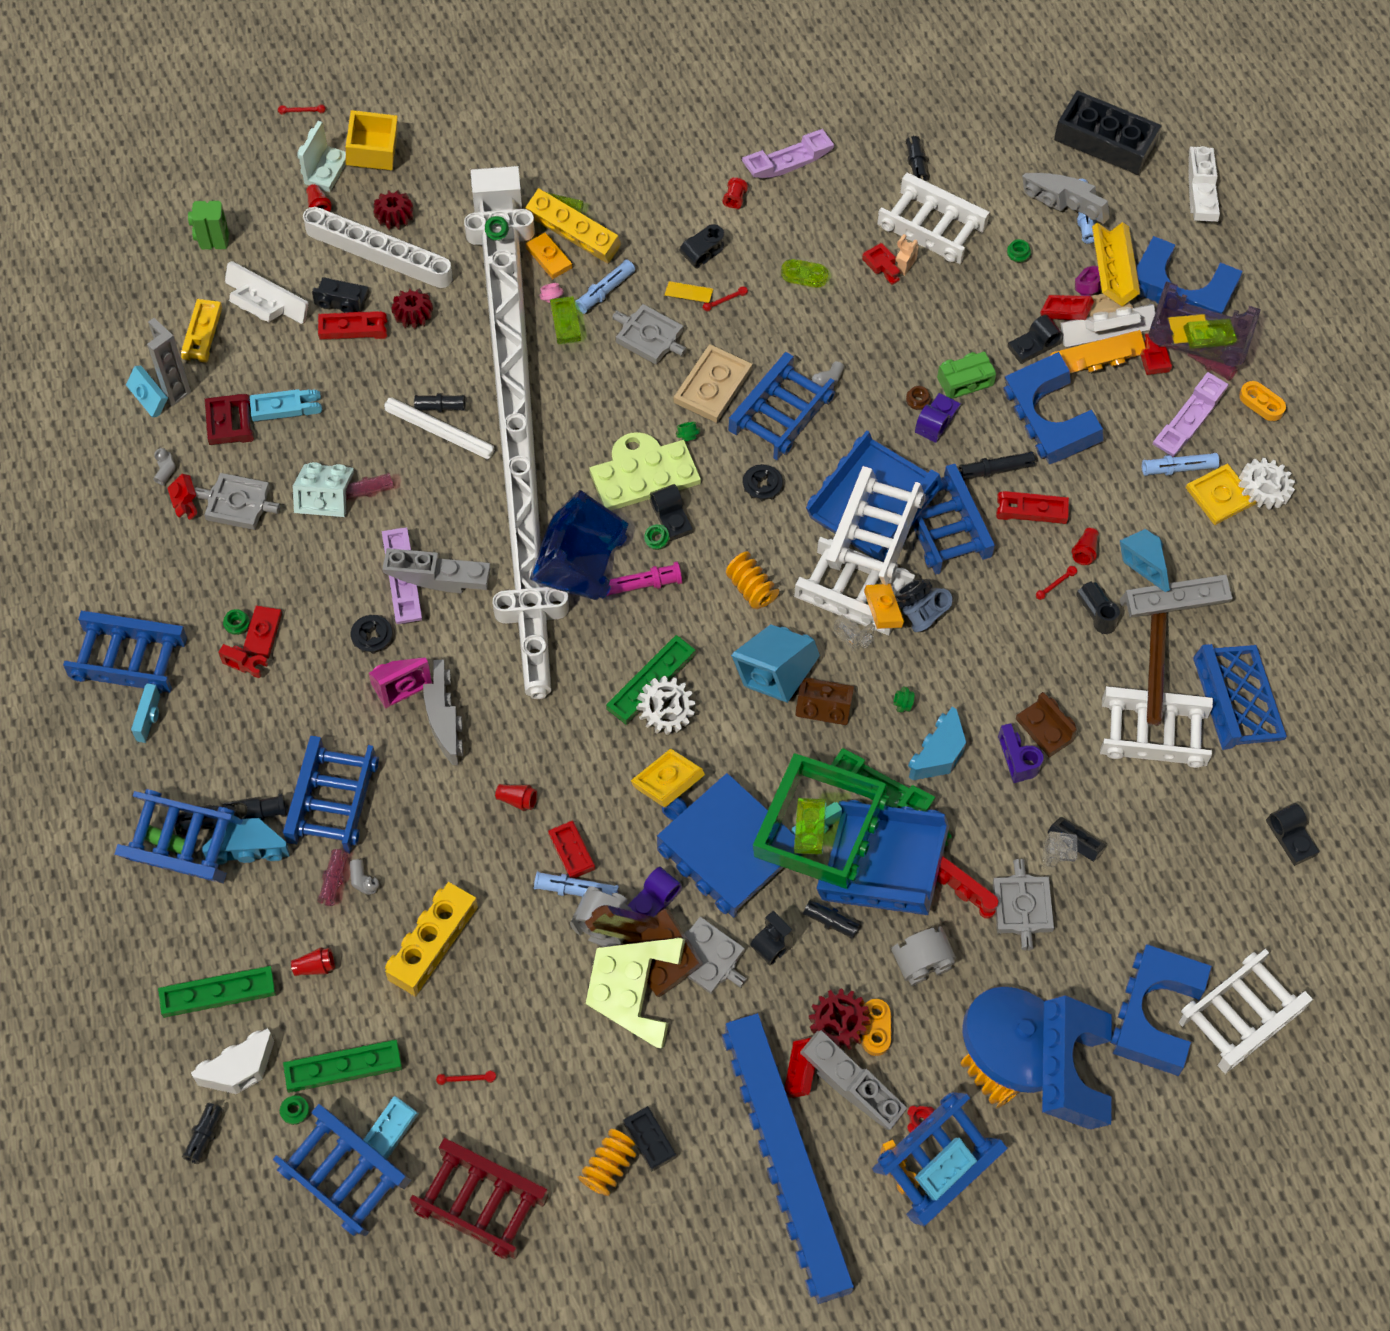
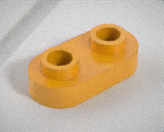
M1248 381L1241 388L1239 397L1243 404L1268 421H1277L1282 418L1286 404L1278 395L1256 381Z
M871 999L864 1005L869 1008L870 1014L867 1016L870 1017L871 1025L865 1026L869 1033L868 1035H862V1046L868 1054L880 1056L888 1051L891 1043V1011L885 1001ZM879 1009L882 1014L876 1016L871 1011ZM879 1036L882 1039V1041L880 1043H875L872 1040V1037Z

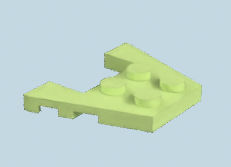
M676 938L597 948L586 1004L655 1047L663 1048L668 1022L641 1017L642 1005L652 959L680 964L685 939Z

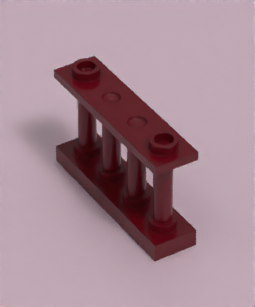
M444 1138L438 1147L444 1162L423 1200L414 1195L410 1197L411 1206L414 1208L413 1212L426 1220L431 1216L492 1247L491 1252L506 1260L508 1256L516 1259L518 1255L517 1247L511 1245L531 1206L535 1207L536 1204L544 1206L549 1197L548 1189ZM461 1165L469 1169V1176L448 1213L433 1204L453 1168ZM487 1178L495 1182L493 1185L495 1189L475 1226L459 1217L478 1182ZM511 1190L520 1195L519 1199L521 1202L501 1239L485 1232L505 1193L509 1194Z

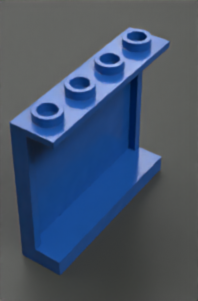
M866 431L862 437L856 439L848 455L841 458L833 474L826 477L818 493L811 496L806 510L811 519L836 534L861 469L864 466L873 469L877 482L909 492H912L915 482L921 484L925 493V501L922 508L917 509L913 524L941 489L943 483L939 473L932 469L929 473L874 441L870 432ZM876 492L870 493L867 500L869 506L903 515L907 505L906 501ZM867 515L861 517L858 523L859 529L892 539L898 528L896 524ZM857 538L850 543L874 559L884 562L889 548Z
M728 773L657 835L658 852L667 860L671 858L677 864V870L684 877L690 876L696 882L697 889L703 895L707 896L709 894L716 901V907L723 914L729 913L733 918L737 916V910L783 868L754 857L753 843L768 810ZM781 823L771 846L802 856L804 843Z
M856 800L848 802L839 801L842 814L828 866L843 871L871 806ZM887 806L885 811L881 810L878 815L880 822L876 833H871L869 836L870 846L865 858L860 857L858 862L860 869L856 880H851L847 889L819 880L817 891L822 900L929 915L949 830L948 821L945 814L936 810L925 812L917 811L911 807L893 808Z

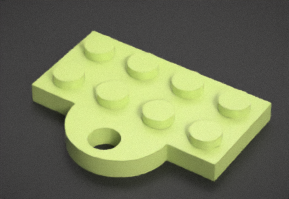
M639 432L626 434L616 441L612 449V461L589 467V472L605 512L650 499V492L675 484L678 490L701 484V479L684 440L660 446L652 436ZM629 442H636L640 445L635 450H630L626 447Z

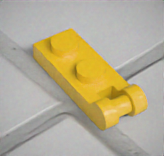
M197 299L181 351V358L183 360L194 358L198 359L199 362L207 363L222 310L221 302ZM200 345V348L193 349V346Z

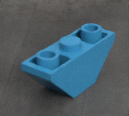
M951 707L947 715L941 714L935 725L937 727L934 734L929 733L923 741L922 747L924 749L920 755L915 753L908 765L911 768L910 779L918 780L950 774L963 755L966 740L957 709Z
M259 818L242 819V825L228 823L216 864H225L229 860L251 863L255 859L266 858L268 861H280L282 857H290V852L286 841ZM212 838L203 846L205 858Z

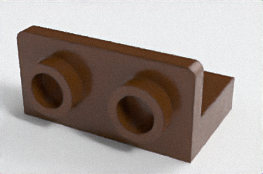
M804 678L799 689L795 715L801 718L847 725L854 686Z
M1044 692L1038 695L1037 702L1016 715L1018 723L1049 758L1074 742L1077 732L1074 721L1070 717L1065 716L1060 711L1057 702L1053 698L1048 697Z

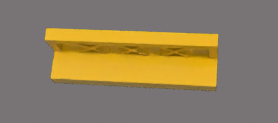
M1097 222L1092 226L1102 293L1120 306H1124L1140 294L1129 226L1122 222L1109 231Z

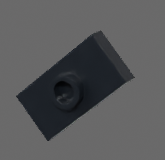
M1063 817L1057 819L1047 832L1063 842L1071 851L1079 852L1093 862L1103 854L1107 847L1106 844Z
M648 1106L623 1119L624 1126L651 1172L677 1158L674 1149Z

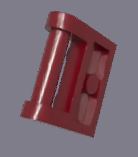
M248 394L204 398L209 445L239 441L246 443L254 440V433L250 427L249 406L251 404ZM236 406L239 407L241 428L239 430H233L232 407Z

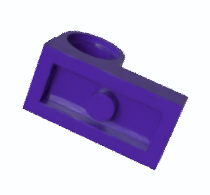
M938 393L932 404H926L917 419L915 433L937 443L959 410L961 403Z
M1012 724L1001 725L998 738L1013 783L1036 777L1039 774L1044 759L1041 750L1035 746L1021 747L1020 736L1018 732H1014ZM1024 761H1032L1034 765H1027Z
M661 866L657 867L644 882V889L627 906L634 912L654 917L682 892V885Z

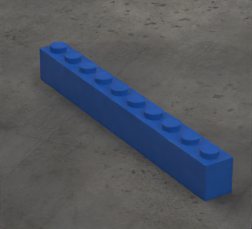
M754 1014L725 1023V1033L722 1034L723 1044L726 1051H732L734 1060L730 1061L734 1076H740L743 1086L739 1087L744 1104L748 1102L750 1104L752 1113L748 1115L752 1129H758L761 1140H758V1146L762 1157H768L771 1166L767 1168L770 1182L772 1185L777 1184L780 1192V1195H776L781 1213L786 1212L790 1222L786 1223L787 1232L791 1241L796 1239L799 1251H796L795 1254L800 1269L806 1268L809 1279L805 1280L810 1298L815 1297L818 1304L851 1294L853 1284L759 1015Z

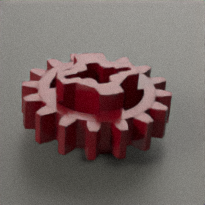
M843 988L839 989L838 995H834L829 990L828 998L825 999L820 995L818 998L821 1004H812L811 1006L816 1014L809 1015L810 1022L814 1023L810 1026L813 1034L817 1031H822L840 1049L842 1045H846L851 1050V1042L855 1041L861 1044L859 1036L861 1034L868 1035L869 1033L865 1027L866 1025H871L870 1017L867 1016L870 1014L868 1006H863L865 1002L862 997L856 999V995L852 990L848 995H845ZM837 1012H839L840 1016L842 1017L843 1028H841L840 1024L838 1023ZM830 1033H835L840 1036L830 1035Z

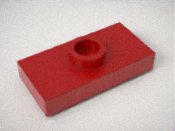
M1049 295L1040 314L1041 316L1048 315L1051 319L1086 320L1094 300L1092 296Z
M255 606L243 650L247 655H261L269 659L282 616L281 609Z
M573 820L548 830L551 842L569 878H576L595 870V865Z
M811 1038L793 1042L784 1088L789 1098L810 1095L815 1067L800 1052Z

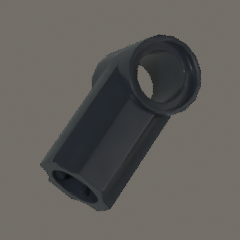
M1090 581L1077 590L1076 596L1094 620V628L1101 634H1111L1117 626L1120 614L1119 607L1108 600L1096 582Z

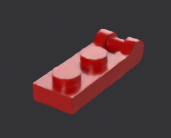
M382 311L318 314L319 340L366 337L385 339L387 337V328L385 327L387 314Z
M1001 491L997 494V503L999 504V507L996 509L997 519H1020L1067 524L1069 497ZM1017 504V507H1009V505Z
M942 856L937 881L942 885L948 884L952 887L961 900L966 902L969 900L977 906L979 914L983 918H992L998 906V898Z

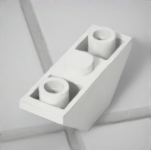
M269 1029L255 1031L243 1043L237 1046H229L217 1058L203 1061L197 1065L196 1070L191 1072L197 1085L238 1094L262 1080L274 1044Z

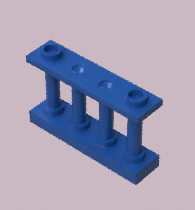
M788 352L781 356L729 417L728 431L737 436L742 429L750 430L774 445L773 458L776 460L782 454L786 455L789 453L795 438L825 403L828 405L835 395V391H833L835 380L830 378L823 387L794 371V356ZM784 379H790L816 396L808 404L781 388L780 384ZM770 396H777L802 412L794 421L766 404V400ZM756 412H762L788 429L779 437L752 421V417Z
M955 463L946 466L944 477H942L943 486L939 490L950 491L951 501L925 508L912 524L925 551V563L928 568L932 567L935 575L940 574L944 560L973 551L975 553L979 552L982 560L992 557L995 547ZM952 510L960 512L962 516L961 521L929 531L923 519ZM961 531L969 532L972 537L971 542L938 551L933 542L935 539Z
M81 610L78 620L86 635L77 663L64 661L63 666L68 677L78 682H84L87 679L137 688H145V685L148 683L156 685L159 694L162 691L171 693V684L168 677L164 675L172 649L176 646L185 647L187 635L183 626ZM100 634L110 635L112 638L103 665H89L88 661L96 636ZM125 638L137 640L128 671L113 668L121 642ZM151 642L161 643L162 648L154 674L140 673L139 669L147 644Z
M310 735L283 831L286 843L297 845L299 836L303 837L304 834L342 840L345 853H351L352 845L356 846L358 844L360 830L357 829L370 777L372 772H376L378 769L379 757L375 755L373 746L368 745L365 757L332 752L324 748L321 737ZM326 761L362 767L359 780L355 781L320 775V772H318L319 764H324ZM319 785L355 791L352 805L313 799V796H311L313 787L317 788ZM317 810L349 816L346 829L307 824L306 820H304L306 812Z
M146 789L145 793L134 791L133 797L145 803L133 841L129 842L128 846L117 844L114 855L127 860L224 884L227 873L218 870L216 862L228 823L242 825L243 820L234 816L235 811L223 807H218V811L161 798L162 793ZM155 805L168 807L157 848H153L152 852L144 851L145 846L143 843ZM179 811L193 813L181 854H178L177 858L168 857L170 852L167 850ZM205 816L217 819L206 859L202 860L200 865L193 863L194 858H192V854Z
M951 1092L943 1097L940 1101L941 1105L892 1150L890 1149L882 1153L877 1159L878 1163L872 1167V1170L877 1174L887 1175L891 1173L912 1201V1209L906 1215L914 1224L927 1225L1008 1149L1001 1139L984 1138L964 1112L961 1106L970 1099L967 1094ZM953 1115L975 1144V1150L972 1152V1155L977 1162L935 1201L928 1194L926 1196L920 1194L899 1166V1163L911 1153L922 1169L929 1164L931 1160L920 1144L932 1134L944 1149L951 1142V1139L942 1129L941 1125Z
M318 1104L311 1112L318 1118L315 1122L317 1126L288 1161L278 1155L273 1160L280 1165L277 1171L289 1181L294 1177L343 1219L344 1222L341 1226L353 1236L359 1233L366 1237L369 1231L361 1225L365 1218L390 1188L394 1189L397 1185L405 1189L412 1180L327 1108ZM335 1132L339 1136L337 1146L308 1180L297 1170V1167L325 1133ZM355 1149L361 1154L358 1159L360 1162L331 1198H329L318 1186L344 1154ZM376 1167L383 1173L380 1177L381 1181L351 1217L339 1205L369 1169L372 1171Z

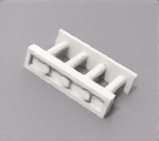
M906 173L902 178L900 191L903 196L891 212L881 207L877 225H880L885 231H892L900 236L905 234L906 239L910 241L917 240L919 245L943 256L947 261L961 264L965 247L962 246L973 230L977 229L981 232L985 230L990 212ZM911 200H916L924 205L912 222L901 217L900 214ZM935 209L944 214L935 229L930 231L921 227L920 225L930 211ZM956 219L965 225L952 242L941 235L950 222Z
M863 466L827 554L826 561L829 567L840 571L842 563L850 562L880 572L879 578L882 584L888 585L890 578L893 579L898 569L896 562L918 508H922L925 501V493L921 484L915 482L912 492L877 482L873 469ZM876 492L906 501L907 505L903 515L869 506L867 500L870 493ZM867 515L898 525L894 538L859 529L858 523L860 518ZM857 538L889 548L885 561L881 562L850 552L848 548L851 541Z
M820 537L817 553L822 556L810 579L806 580L799 577L795 585L794 597L889 636L893 628H876L870 607L866 604L867 599L864 593L866 585L876 584L880 572L846 562L833 589L819 585L828 567L826 557L833 542L832 539L827 540ZM850 549V552H852V553H856V554H859V555H862V556H865V557H868V558H872V557H869V556L864 555V554H862V553H859V552H857V551H855V550ZM856 568L869 575L857 599H852L842 593ZM898 568L895 577L889 580L892 583L891 587L894 595L896 596V592L904 585L914 581L915 575L904 568Z
M1106 686L1102 697V707H1107L1111 710L1110 739H1104L1100 748V754L1107 755L1112 759L1131 757L1185 763L1193 768L1207 766L1212 756V750L1201 749L1202 719L1208 718L1213 707V698L1163 693L1164 745L1148 743L1147 723L1148 691ZM1124 709L1134 710L1138 713L1137 742L1121 740L1122 711ZM1177 715L1188 716L1191 719L1190 748L1174 746L1175 716Z
M1266 949L1258 955L1255 952L1250 954L1242 962L1244 966L1197 1004L1193 1000L1181 1010L1183 1016L1179 1024L1183 1027L1190 1020H1193L1222 1052L1220 1054L1222 1060L1218 1067L1225 1074L1302 1013L1313 1000L1306 991L1298 997L1294 994L1290 995L1262 965L1269 954ZM1254 971L1282 1001L1281 1006L1283 1009L1278 1013L1274 1010L1270 1011L1242 979ZM1233 987L1262 1018L1261 1022L1264 1025L1257 1030L1254 1027L1250 1028L1222 998V995ZM1213 1003L1242 1035L1241 1039L1243 1042L1238 1046H1235L1233 1043L1230 1045L1203 1016L1201 1012Z

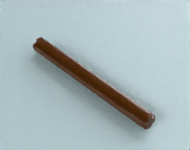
M1167 612L1151 614L1147 723L1155 726L1161 724L1163 714Z

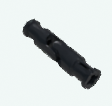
M279 793L278 796L261 799L260 797L230 801L221 806L235 811L234 816L238 817V812L235 805L247 806V814L242 819L259 818L262 821L264 817L287 816L283 793ZM204 805L198 807L218 811L219 806ZM179 812L175 824L177 834H182V831L189 829L193 813ZM204 816L200 831L215 828L217 819Z

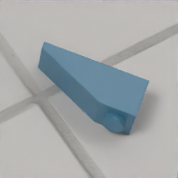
M1144 529L1120 540L1123 562L1164 592L1169 591L1167 568L1161 539L1147 529Z

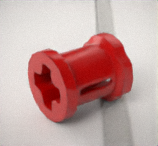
M734 177L729 179L727 183L728 190L724 194L722 202L726 207L739 209L743 203V194L748 190V184L743 179Z

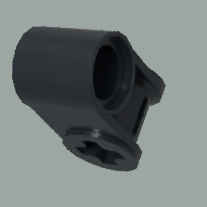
M716 224L708 225L693 237L686 239L680 246L679 252L694 268L698 269L701 267V264H706L710 259L723 251L724 230Z

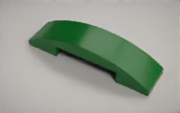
M844 748L841 749L831 764L832 766L886 783V792L890 796L887 805L889 807H911L917 811L927 812L935 801V796L914 785L908 788L868 767L865 759Z

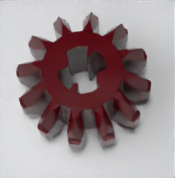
M388 189L386 195L380 193L379 199L374 200V217L378 220L380 226L386 225L388 230L392 226L399 230L400 224L407 226L408 220L413 219V202H411L407 193L401 194L399 190L391 193Z
M409 288L408 292L400 290L399 296H394L391 307L392 314H394L397 324L402 323L404 328L412 324V327L415 329L416 324L419 323L425 326V320H431L433 303L428 293H422L420 288L416 291Z

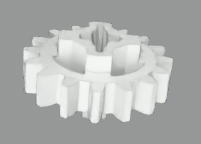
M1262 458L1260 463L1257 459H1253L1251 464H1246L1239 476L1241 480L1239 487L1245 488L1242 495H1249L1250 503L1255 500L1258 502L1257 506L1259 508L1262 504H1266L1267 509H1271L1273 504L1276 508H1280L1282 503L1286 504L1295 490L1292 487L1295 481L1288 479L1291 472H1284V465L1278 467L1276 466V460L1267 463L1266 458Z
M663 676L660 679V683L654 678L650 682L651 686L646 684L642 688L644 693L638 695L637 699L642 701V703L638 704L636 709L643 710V714L639 719L648 720L647 728L654 725L655 733L664 729L665 734L669 735L672 728L677 733L681 730V725L686 726L689 723L687 718H691L694 715V712L689 708L695 705V701L688 700L692 691L685 692L683 690L686 685L685 683H682L680 686L676 685L677 678L675 677L671 682H668L666 676ZM661 689L670 690L672 692H663ZM671 699L672 701L669 703L668 708L660 712L662 705ZM679 699L681 701L682 708L679 706ZM649 703L652 704L653 713L651 712ZM660 719H669V720H671V721L666 722V721H662V720H660Z

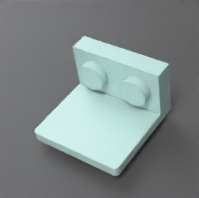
M318 121L315 127L310 129L305 144L300 146L298 159L300 160L304 184L309 186L316 184L320 189L330 192L346 165L345 151L327 146L323 122Z
M316 462L304 464L293 484L294 513L344 517L346 514V488L353 476L354 469L341 464L325 466Z

